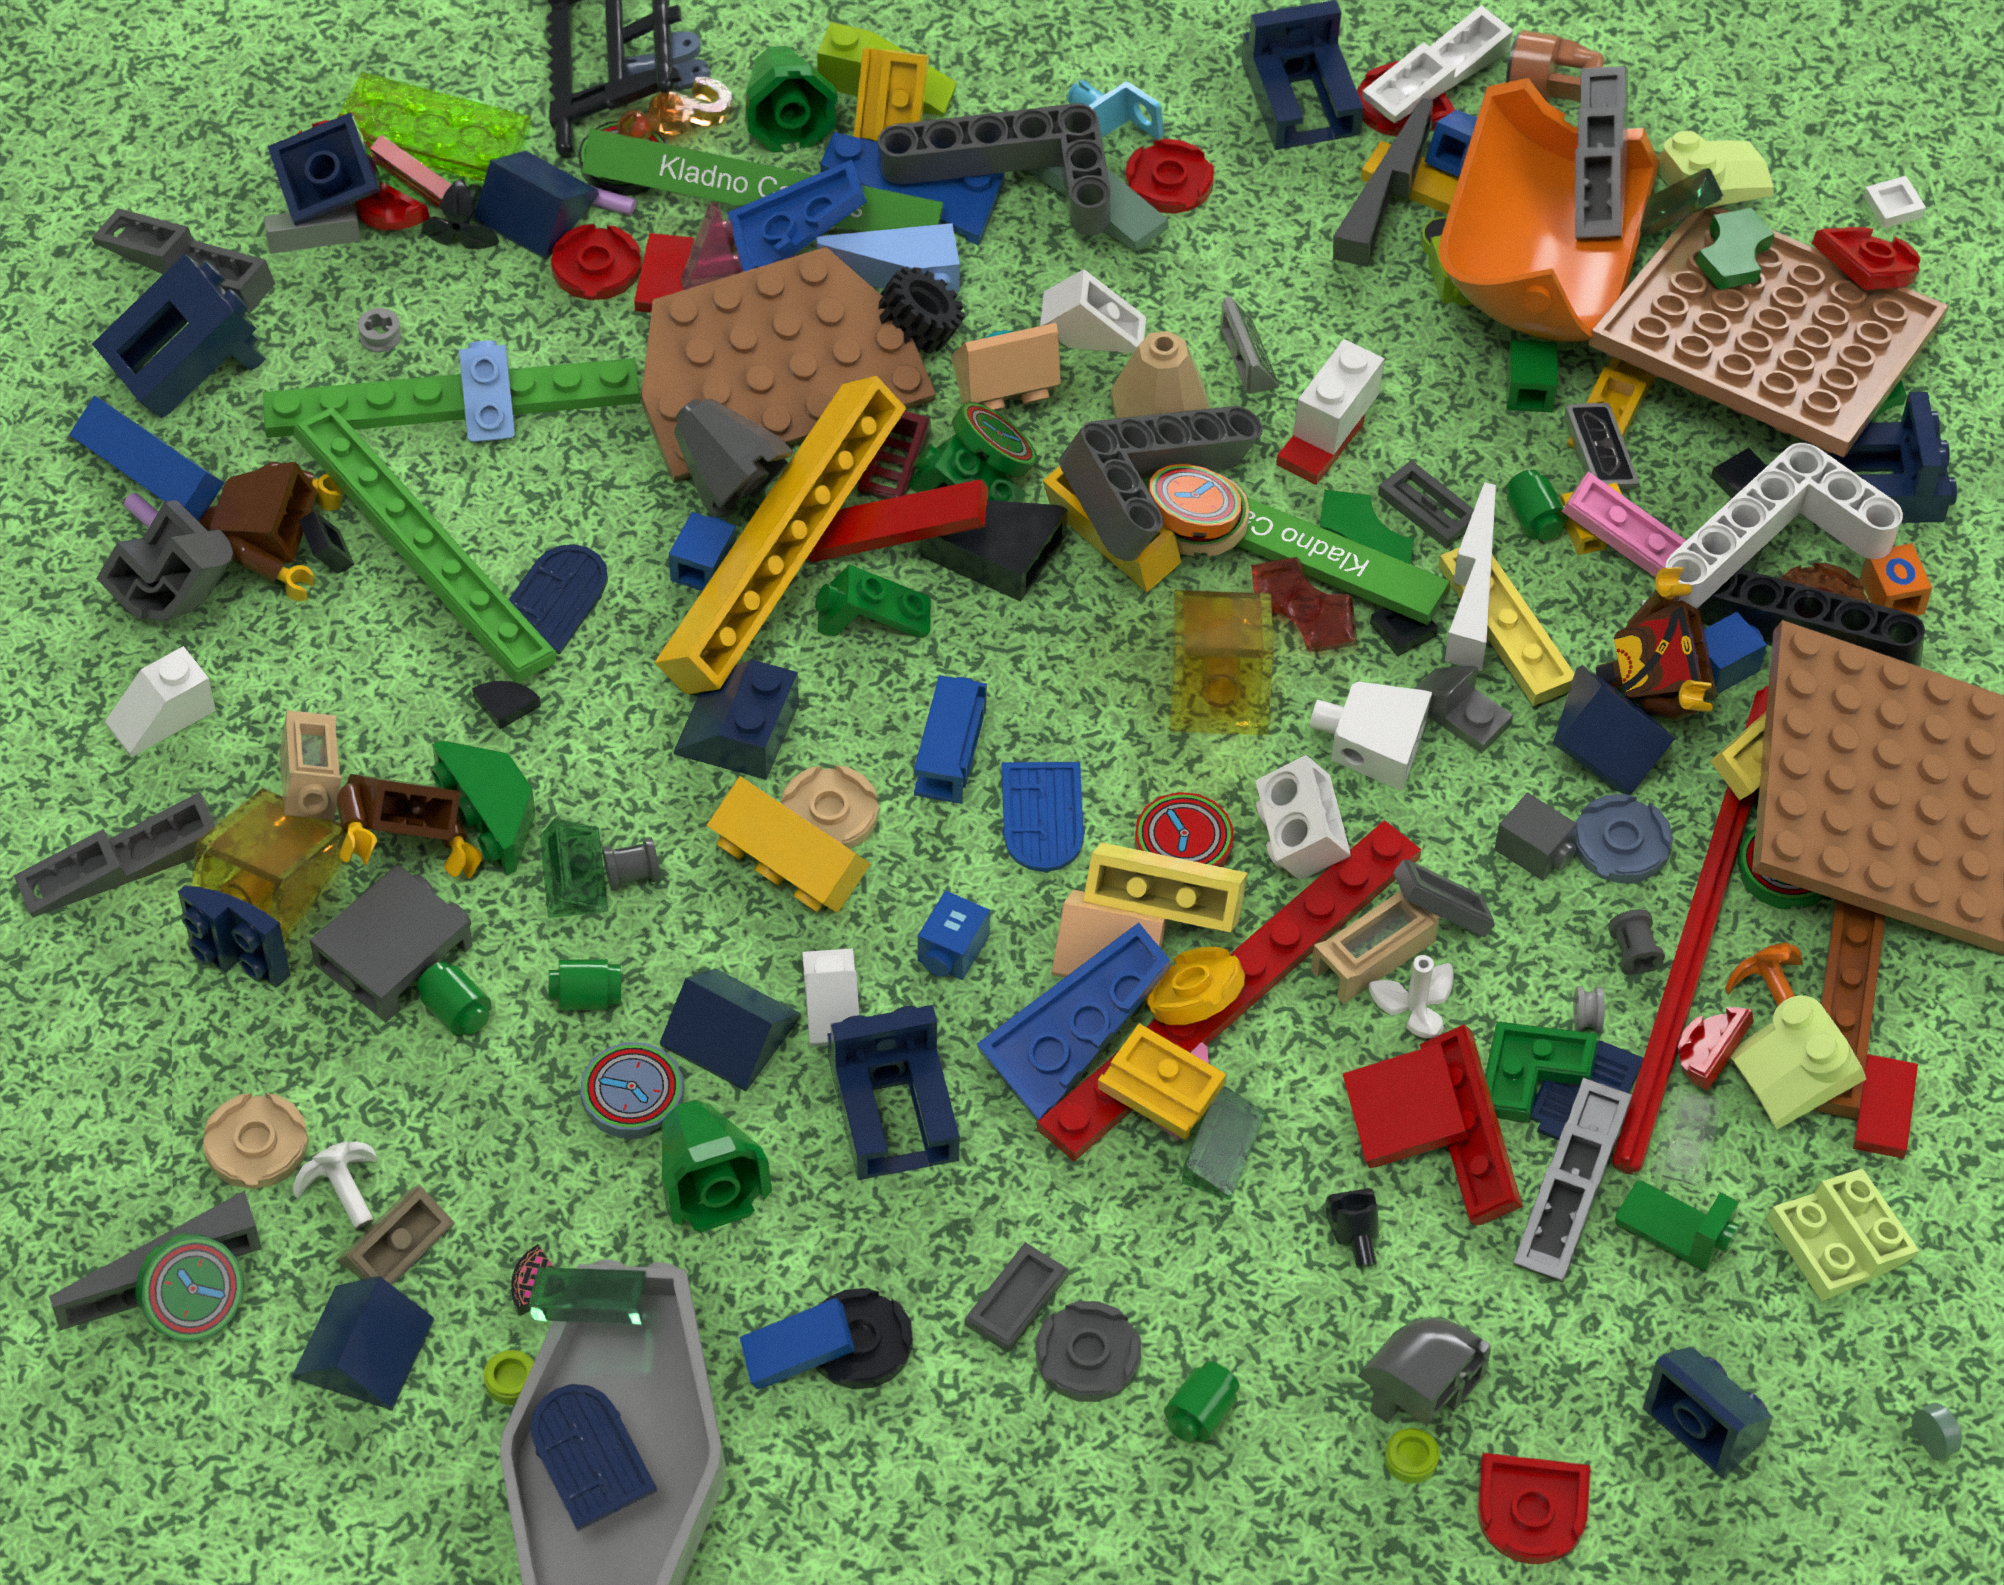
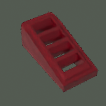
M904 411L862 474L857 487L858 492L883 499L906 495L909 488L908 484L916 471V467L913 464L924 450L931 432V420L929 417ZM893 432L912 437L913 440L912 443L891 438L890 435ZM885 447L908 452L907 458L884 452ZM883 461L903 467L902 472L879 467V462ZM874 475L897 481L896 489L873 483Z

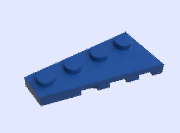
M836 132L833 133L820 163L821 173L852 160L864 186L944 202L940 224L952 223L955 232L964 235L966 241L977 246L981 243L1005 182L1004 172L909 184H893L886 181L881 175L878 142Z
M1138 922L978 1042V1051L1029 1113L1038 1121L1067 1095L1170 969V959Z

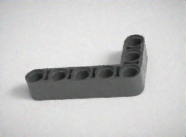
M1066 104L895 124L886 127L878 136L880 172L886 181L893 184H909L1061 166L1072 227L1078 233L1084 235H1097L1105 231L1110 224V184L1099 120L1096 111L1085 104Z
M1240 406L1090 421L1083 425L1060 456L1059 464L1107 550L1116 558L1124 561H1133L1140 556L1163 526L1162 514L1142 479L1151 478L1157 470L1176 464H1190L1207 468L1211 471L1236 467L1261 436L1263 427L1254 413Z

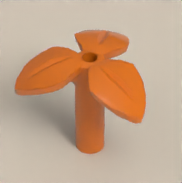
M1782 942L1758 951L1754 956L1745 959L1734 969L1727 981L1725 992L1729 995L1744 978L1751 974H1758L1764 978L1778 1007L1786 999L1795 996L1780 965H1803L1799 948L1788 942Z

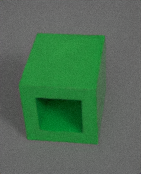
M1511 340L1506 365V410L1553 413L1557 391V342Z

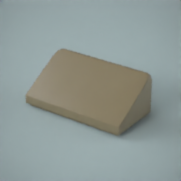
M419 1184L409 1189L337 1261L361 1280L380 1276L392 1285L455 1222Z

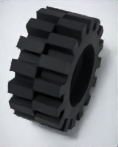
M903 267L901 271L898 270L880 293L882 298L879 300L878 309L885 308L879 316L881 324L892 320L891 324L904 332L903 343L907 344L912 337L918 352L922 347L925 353H932L934 350L938 352L963 323L965 313L961 311L964 308L962 301H954L958 296L954 290L947 291L945 287L948 283L943 279L939 282L935 281V274L927 271L923 275L921 268L914 267L910 270L909 267Z

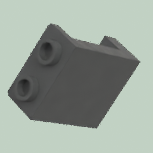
M398 864L310 939L314 965L385 1023L400 1011L398 995L417 980L428 968L434 965L455 945L464 952H467L473 946L470 931L471 920L467 913L456 903L451 902L447 904L438 897L430 883L421 875L415 874L412 876Z

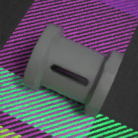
M652 837L644 838L642 844L613 850L610 845L602 847L604 866L611 891L618 890L620 884L647 878H650L652 882L661 880L658 858Z
M1634 909L1615 916L1608 924L1610 936L1617 939L1622 954L1620 966L1622 972L1626 975L1655 971L1664 963L1665 954L1661 947L1656 946L1651 932L1653 919L1651 913L1647 910Z

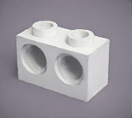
M1307 755L1255 780L1260 800L1256 802V807L1261 820L1267 826L1270 841L1267 842L1266 847L1276 867L1279 869L1284 868L1297 879H1305L1351 856L1330 774Z

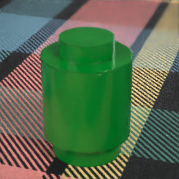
M1534 469L1522 471L1511 478L1506 486L1508 493L1507 503L1526 536L1531 540L1539 538L1542 541L1551 540L1563 531L1569 516L1562 512L1564 505L1550 480Z
M559 959L558 970L548 971L549 1000H559V1010H608V1005H621V965L608 964V959Z
M445 961L438 962L428 968L420 977L417 983V990L421 994V1002L453 1035L474 1034L487 1023L491 1008L490 998L458 966H450Z
M1212 1361L1205 1362L1202 1367L1194 1368L1164 1408L1169 1430L1177 1438L1188 1443H1192L1194 1440L1198 1442L1208 1441L1237 1401L1236 1392L1240 1388L1237 1378L1227 1368Z

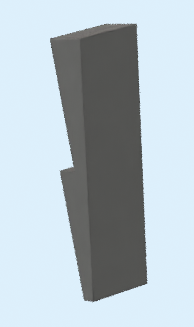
M1425 98L1420 100L1333 235V259L1364 267L1369 266L1391 195L1409 198L1432 127L1433 100Z
M120 208L116 209L92 237L94 244L160 274H164L184 253L199 265L207 260L225 278V281L220 285L225 292L229 289L233 290L248 305L250 309L246 313L249 314L275 285L265 259L195 241L187 226ZM125 227L118 237L113 236L118 229Z
M198 792L112 838L102 829L17 873L14 877L30 915L36 917L220 850L229 845L213 809L203 795ZM36 884L43 898L41 899L35 896L34 889Z
M245 1191L50 1295L49 1298L59 1330L61 1331L138 1307L135 1295L137 1274L146 1256L156 1246L160 1247L166 1241L171 1240L169 1238L181 1233L203 1234L226 1245L235 1257L261 1250L256 1224Z

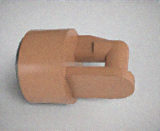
M1522 30L1520 34L1518 33L1515 36L1512 44L1506 82L1529 78L1546 102H1549L1550 97L1581 102V75L1580 77L1558 74L1559 65L1578 69L1599 68L1604 66L1605 60L1600 52L1590 50L1573 40L1561 39V36Z

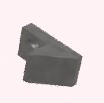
M1473 665L1435 668L1415 688L1432 692L1428 717L1482 754L1512 724L1513 715L1475 689L1478 667Z

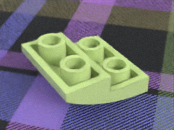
M1863 1168L1822 1181L1815 1193L1773 1206L1766 1217L1821 1301L1830 1299L1885 1274L1911 1260L1919 1252V1249Z

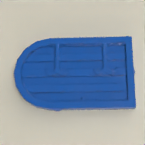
M1002 762L1004 823L1002 835L1009 855L1019 865L1029 870L1040 872L1060 870L1072 863L1081 852L1083 836L1085 834L1083 827L1080 762Z

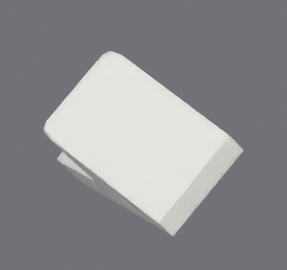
M853 948L802 952L810 1047L828 1046L827 1033H831V1023L842 1022L848 1017L859 1015L857 973L854 965Z

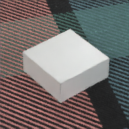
M1907 176L1865 188L1863 197L1883 229L1924 217L1926 206Z

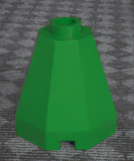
M788 46L768 47L755 59L747 86L745 107L747 131L772 153L784 152L781 145L800 142L799 149L814 147L836 127L835 105L837 106L838 95L835 86Z
M698 1100L685 1102L675 1106L663 1119L662 1184L666 1209L673 1223L683 1226V1220L690 1222L693 1229L698 1232L714 1229L750 1217L755 1211L752 1202L759 1194L764 1201L772 1192L769 1162L762 1147L713 1106Z

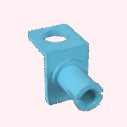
M1079 80V86L1074 83L1068 92V104H1085L1096 111L1101 137H1104L1129 120L1157 140L1164 136L1160 103L1127 81L1106 95L1092 87L1085 80ZM1139 103L1143 104L1149 111L1152 122H1149L1143 116Z

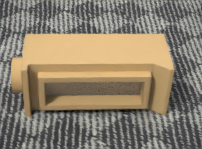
M287 710L280 747L284 815L334 820L342 779L339 772L336 716Z
M1399 891L1328 940L1316 943L1313 950L1311 971L1318 977L1329 970L1330 967L1340 978L1337 998L1345 1004L1367 989L1369 983L1379 981L1433 944L1436 940L1440 916L1405 900L1402 891Z

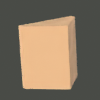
M1072 890L1063 904L1051 975L1065 978L1138 922L1162 949L1168 919L1083 902L1085 892Z

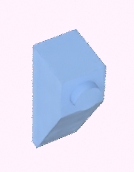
M952 223L816 237L817 249L827 247L871 286L884 289L898 270L901 271L903 267H909L910 270L918 267L921 268L923 275L930 271L935 274V281L939 282L943 279L948 283L945 287L947 291L954 290L956 293H959L960 263Z

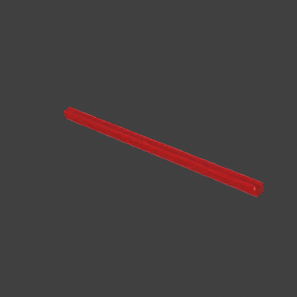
M1765 686L1763 690L1756 692L1745 730L1766 712L1769 686ZM1729 785L1727 786L1633 1090L1632 1101L1613 1155L1612 1164L1614 1168L1622 1170L1625 1174L1632 1175L1634 1172L1642 1170L1678 1052V1042L1686 1026L1757 789L1739 800Z

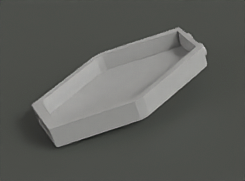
M598 1260L594 1265L578 1264L502 1433L500 1459L522 1585L683 1584L723 1489L726 1462L686 1269H678L675 1265L664 1262L651 1263L647 1267L625 1266L614 1260ZM570 1384L589 1385L603 1392L613 1403L616 1410L620 1412L621 1420L658 1491L579 1531L576 1530L541 1459L536 1455L530 1430L533 1412L541 1399L554 1389Z

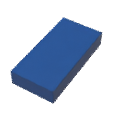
M837 1298L740 1337L750 1382L756 1389L765 1388L855 1351L844 1306Z

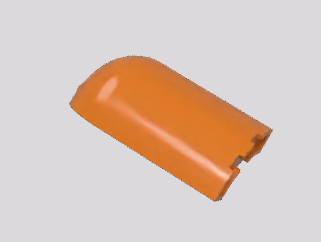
M1529 78L1488 86L1439 243L1440 262L1450 280L1462 295L1480 311L1500 324L1541 339L1564 342L1589 341V339L1593 338L1591 334L1592 329L1627 288L1660 161L1644 128L1628 129L1622 237L1577 240L1575 238V149L1578 148V127L1564 120L1565 114L1547 103Z

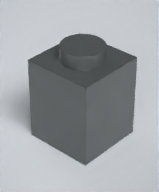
M1527 792L1499 823L1494 850L1544 881L1554 868L1562 871L1573 858L1576 846L1572 843L1577 823Z

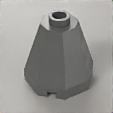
M694 399L686 404L676 415L679 422L675 427L674 435L703 506L713 517L723 518L730 516L739 509L735 503L736 500L746 496L755 498L762 493L787 467L788 462L785 458L792 456L793 451L782 438L714 399L704 400L701 403L698 399Z

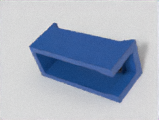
M939 675L914 767V775L918 776L914 789L915 796L962 804L963 788H966L984 714L986 713L987 683L976 682L966 677L953 678Z

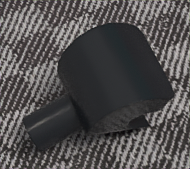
M1365 1188L1329 1195L1326 1198V1215L1336 1242L1338 1244L1351 1242L1356 1268L1376 1265L1377 1261L1372 1239L1379 1238L1378 1203L1376 1204L1373 1189Z

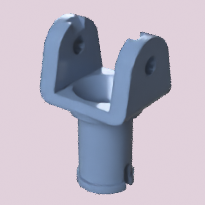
M671 32L672 65L677 68L683 80L682 82L674 83V90L679 91L704 85L710 79L711 72L704 60L693 59L701 51L699 37L692 32ZM654 53L625 57L626 77L655 69Z

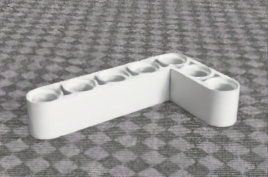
M1796 443L1785 449L1672 553L1666 561L1665 568H1684V572L1679 577V584H1690L1692 592L1688 596H1679L1678 601L1683 600L1691 606L1698 608L1799 513L1859 555L1869 559H1880L1889 555L1893 549L1902 522L1903 512L1893 499L1818 447L1808 443Z

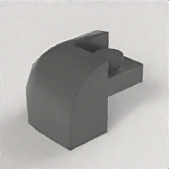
M177 500L166 501L143 538L117 542L96 579L127 611L137 618L160 621L174 619L195 610L209 597L228 566L233 550L230 541L220 529L207 531Z
M1443 1317L1416 1318L1390 1336L1358 1374V1377L1369 1384L1370 1390L1374 1392L1370 1412L1388 1424L1402 1408L1427 1426L1444 1406L1455 1411L1486 1375L1491 1347L1490 1344L1466 1327Z

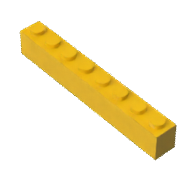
M878 376L841 385L654 663L682 692L694 694L721 688L906 410V407Z

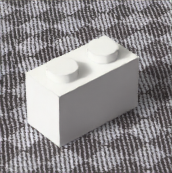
M1343 339L1299 397L1293 435L1334 455L1379 395L1385 358Z

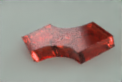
M1298 557L1251 565L1257 613L1279 615L1293 621L1301 631L1305 647L1310 652L1358 645L1353 598L1349 595L1328 594L1316 589L1307 579L1302 561Z

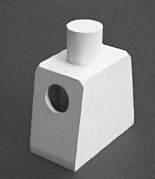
M1356 682L1351 686L1344 707L1317 700L1313 709L1310 728L1334 734L1332 761L1391 787L1403 790L1428 720L1432 692Z

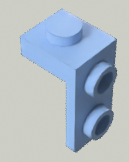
M496 341L469 343V348L459 349L468 440L474 443L512 439L515 436L506 345L497 346Z

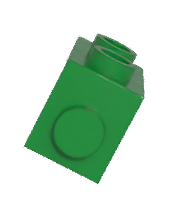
M954 434L938 447L930 444L921 452L913 464L918 470L908 484L917 493L932 490L943 482L951 486L982 479L988 488L987 500L1022 502L1025 497V492L1005 474L991 468L986 462L987 459L979 452L976 454L973 451L971 452L957 434Z
M850 564L829 584H824L816 597L815 608L818 611V632L827 636H837L859 614L918 638L926 637L930 633L931 599L928 595Z
M1638 1180L1617 1211L1615 1223L1692 1265L1707 1271L1718 1251L1727 1253L1738 1234L1740 1225L1733 1221L1739 1201L1720 1192L1708 1213L1705 1214L1652 1185Z

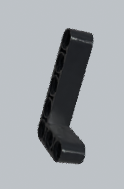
M1763 548L1697 608L1700 610L1702 623L1708 626L1738 612L1749 625L1756 627L1760 631L1766 642L1773 643L1774 629L1784 620L1892 658L1921 666L1925 626L1917 616L1756 573L1754 569Z

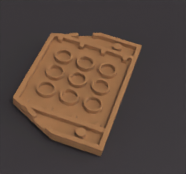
M827 247L653 299L641 405L673 483L692 477L674 435V430L679 422L676 415L686 404L694 399H698L700 403L704 400L714 399L779 436L788 446L805 440L844 383L878 376L906 409L934 401L936 393L913 338L911 337L907 344L903 343L904 332L891 324L892 320L881 324L879 316L885 308L878 309L882 295Z

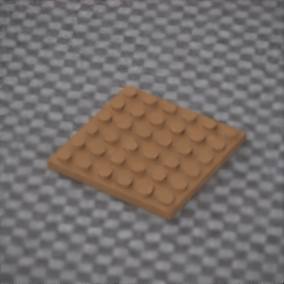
M1717 206L1691 211L1592 329L1591 334L1593 338L1589 339L1588 345L1603 351L1612 358L1626 361L1646 370L1653 376L1669 380L1689 389V391L1696 395L1705 396L1730 407L1739 414L1753 417L1773 426L1782 433L1796 436L1816 445L1825 452L1834 453L1844 458L1944 321L1949 305L1907 287L1863 290L1818 249L1772 230L1775 234L1772 246L1769 250L1755 256L1758 265L1762 269L1758 282L1719 290L1696 264V259L1700 249L1707 248L1715 243L1710 233L1713 215L1729 211Z
M1782 620L1773 632L1752 872L2004 954V695Z

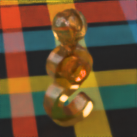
M696 77L692 88V95L711 103H703L675 92L657 94L652 97L647 114L640 110H629L621 116L617 123L618 134L648 140L653 130L660 135L672 137L687 132L691 122L707 126L720 124L726 120L732 103L731 92L724 84L715 79Z

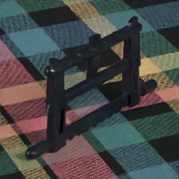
M548 0L552 6V11L546 16L547 20L551 23L546 30L552 36L547 40V43L552 49L547 54L553 59L547 65L553 71L548 77L553 85L548 90L555 97V100L550 101L549 121L555 130V149L560 156H569L573 151L572 123L608 108L610 111L659 91L661 93H669L672 91L674 83L683 81L677 68L672 65L670 25L681 21V8L678 4L670 7L669 0H652L651 14L624 27L622 0H605L608 82L572 93L569 5L583 0ZM653 31L655 69L626 77L624 44Z

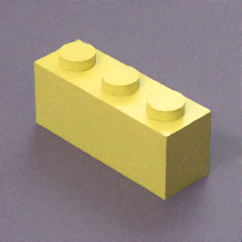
M1101 842L1091 854L1083 902L1231 933L1240 919L1248 873Z

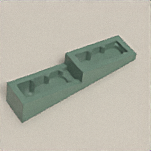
M1061 166L1025 170L1066 195ZM1107 169L1110 184L1111 218L1110 224L1104 232L1137 251L1169 228L1168 219Z

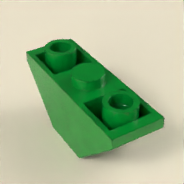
M444 740L432 744L435 765L430 767V771L437 787L461 791L457 812L460 821L466 828L475 827L480 835L477 838L480 849L490 864L498 861L506 875L515 872L535 817L531 785L508 753Z

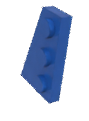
M852 160L727 212L743 272L790 258L814 241L817 236L825 233L867 202L859 173Z

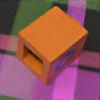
M1913 543L1893 546L1889 555L1884 558H1865L1860 580L1870 603L1907 612L1915 616L1925 614L1932 586Z

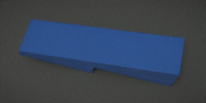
M95 395L69 434L163 501L177 500L198 522H200L225 483Z

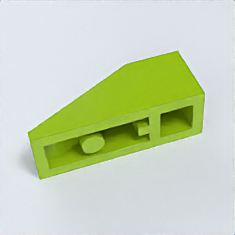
M830 22L817 51V71L835 86L836 92L858 97L864 47L906 51L873 31ZM928 65L923 112L944 117L957 88V82Z

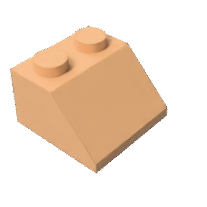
M1056 323L966 342L951 355L962 404L971 401L998 411L1005 408L1004 400L1021 397L1022 403L1025 405L1049 399L1048 391L1055 389L1061 384L1059 338Z

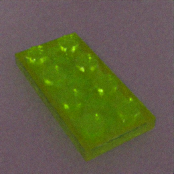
M361 72L337 116L338 118L350 112L353 114L369 151L378 137L382 135L426 167L483 182L490 160L520 152L531 128V116L365 72Z

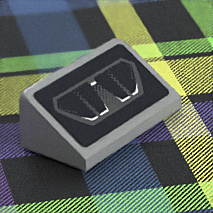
M1231 296L1225 297L1224 301H1222L1220 329L1246 393L1252 394L1280 387L1253 320Z
M1584 403L1565 406V422L1584 473L1586 474L1589 471L1607 485L1617 482L1621 492L1639 487L1640 483L1610 404Z

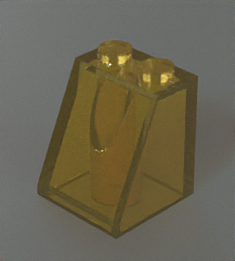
M1174 590L1170 731L1268 735L1273 665L1271 594Z
M261 788L197 840L191 886L207 888L234 896L266 912L280 922L285 945L341 866L342 860L339 857V852L346 833L343 831L341 823L336 820L284 815L283 797Z

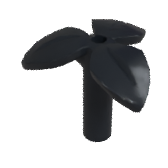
M462 178L455 181L447 189L441 201L440 208L449 221L438 217H431L422 224L423 233L430 239L443 245L449 246L454 234H459L462 245L467 249H483L499 244V238L489 227L484 224H470L469 221L476 210L482 187L475 183L467 186Z

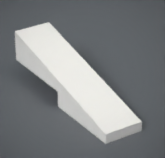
M1481 5L1430 47L1424 42L1365 88L1362 98L1390 121L1396 123L1412 113L1422 98L1435 99L1510 50L1513 30Z
M1484 482L1457 554L1453 583L1466 587L1449 630L1445 655L1446 662L1460 666L1474 665L1481 672L1487 640L1496 485Z

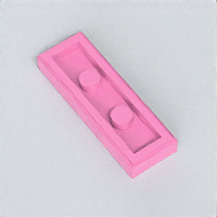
M1589 471L1580 480L1562 510L1564 514L1654 577H1656L1660 569L1665 568L1666 561L1670 555L1686 541Z

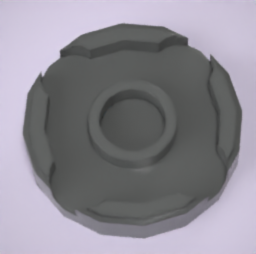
M1077 1301L1066 1305L1064 1310L1059 1311L1055 1315L1053 1312L1044 1320L1036 1337V1365L1043 1380L1058 1394L1078 1402H1100L1120 1394L1133 1382L1141 1364V1338L1137 1330H1134L1133 1326L1128 1322V1317L1118 1308L1099 1301Z

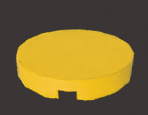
M1199 947L1184 951L1173 958L1175 965L1170 967L1147 995L1145 1001L1154 1018L1168 1025H1187L1198 1022L1222 1011L1237 998L1244 987L1245 973L1235 954L1230 956L1227 949L1221 947Z

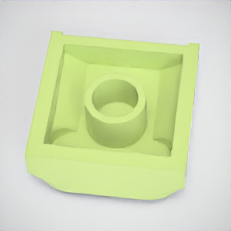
M1681 131L1664 142L1663 151L1657 155L1660 161L1658 167L1660 176L1688 212L1774 196V186L1767 163L1749 141H1706L1695 132Z
M1803 995L1794 996L1783 1001L1774 1012L1773 1022L1739 1044L1729 1058L1730 1063L1736 1066L1761 1102L1776 1130L1866 1080L1864 1070L1849 1043L1823 1006L1816 999Z

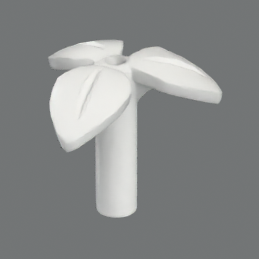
M1420 955L1413 962L1408 992L1400 983L1390 980L1372 981L1369 983V992L1377 1006L1390 1015H1396L1406 1010L1411 1011L1412 1013L1409 1016L1406 1028L1412 1034L1422 1038H1434L1443 1032V1020L1439 1014L1427 1008V1005L1446 1002L1452 991L1453 968L1450 963L1434 967V962L1429 956Z
M344 1141L322 1150L313 1157V1160L302 1166L293 1185L294 1196L296 1199H299L303 1192L319 1176H326L330 1179L355 1230L373 1222L374 1219L347 1168V1164L378 1161L374 1149L365 1143H348V1141Z

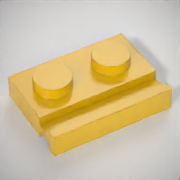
M870 47L863 48L854 137L878 141L881 131L888 126L922 121L929 55L873 49Z
M1138 1023L1111 1061L1109 1069L1098 1079V1089L1186 1140L1194 1124L1199 1122L1225 1085L1226 1073Z

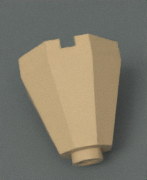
M1170 331L1149 333L1138 345L1111 388L1110 399L1115 419L1209 409L1203 379L1186 341Z

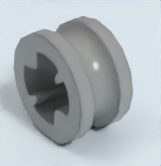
M371 309L365 312L358 321L360 342L369 351L387 352L395 348L401 339L399 319L394 312L388 309ZM381 326L386 332L378 334L373 328Z
M1576 986L1573 1000L1574 1030L1583 1032L1584 1028L1591 1027L1595 1033H1601L1605 1013L1603 988L1595 987L1593 992H1586L1583 987Z

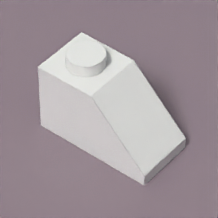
M1083 269L1044 291L1040 326L1056 323L1059 341L1068 348L1134 353L1138 345L1144 340L1146 316Z
M183 646L139 671L106 719V726L129 756L133 757L216 711L209 678Z

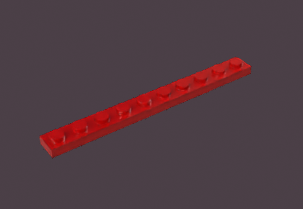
M1384 820L1350 849V857L1328 868L1230 954V956L1235 954L1245 973L1244 987L1233 1002L1222 1011L1205 1020L1187 1025H1168L1155 1019L1146 1028L1190 1053L1201 1042L1207 1046L1313 953L1316 943L1329 939L1394 882L1396 877L1393 872L1403 859H1408L1414 863L1419 860L1421 848ZM1117 1053L1037 1121V1131L1073 1162L1133 1111L1132 1108L1098 1089V1079L1109 1069L1111 1061Z

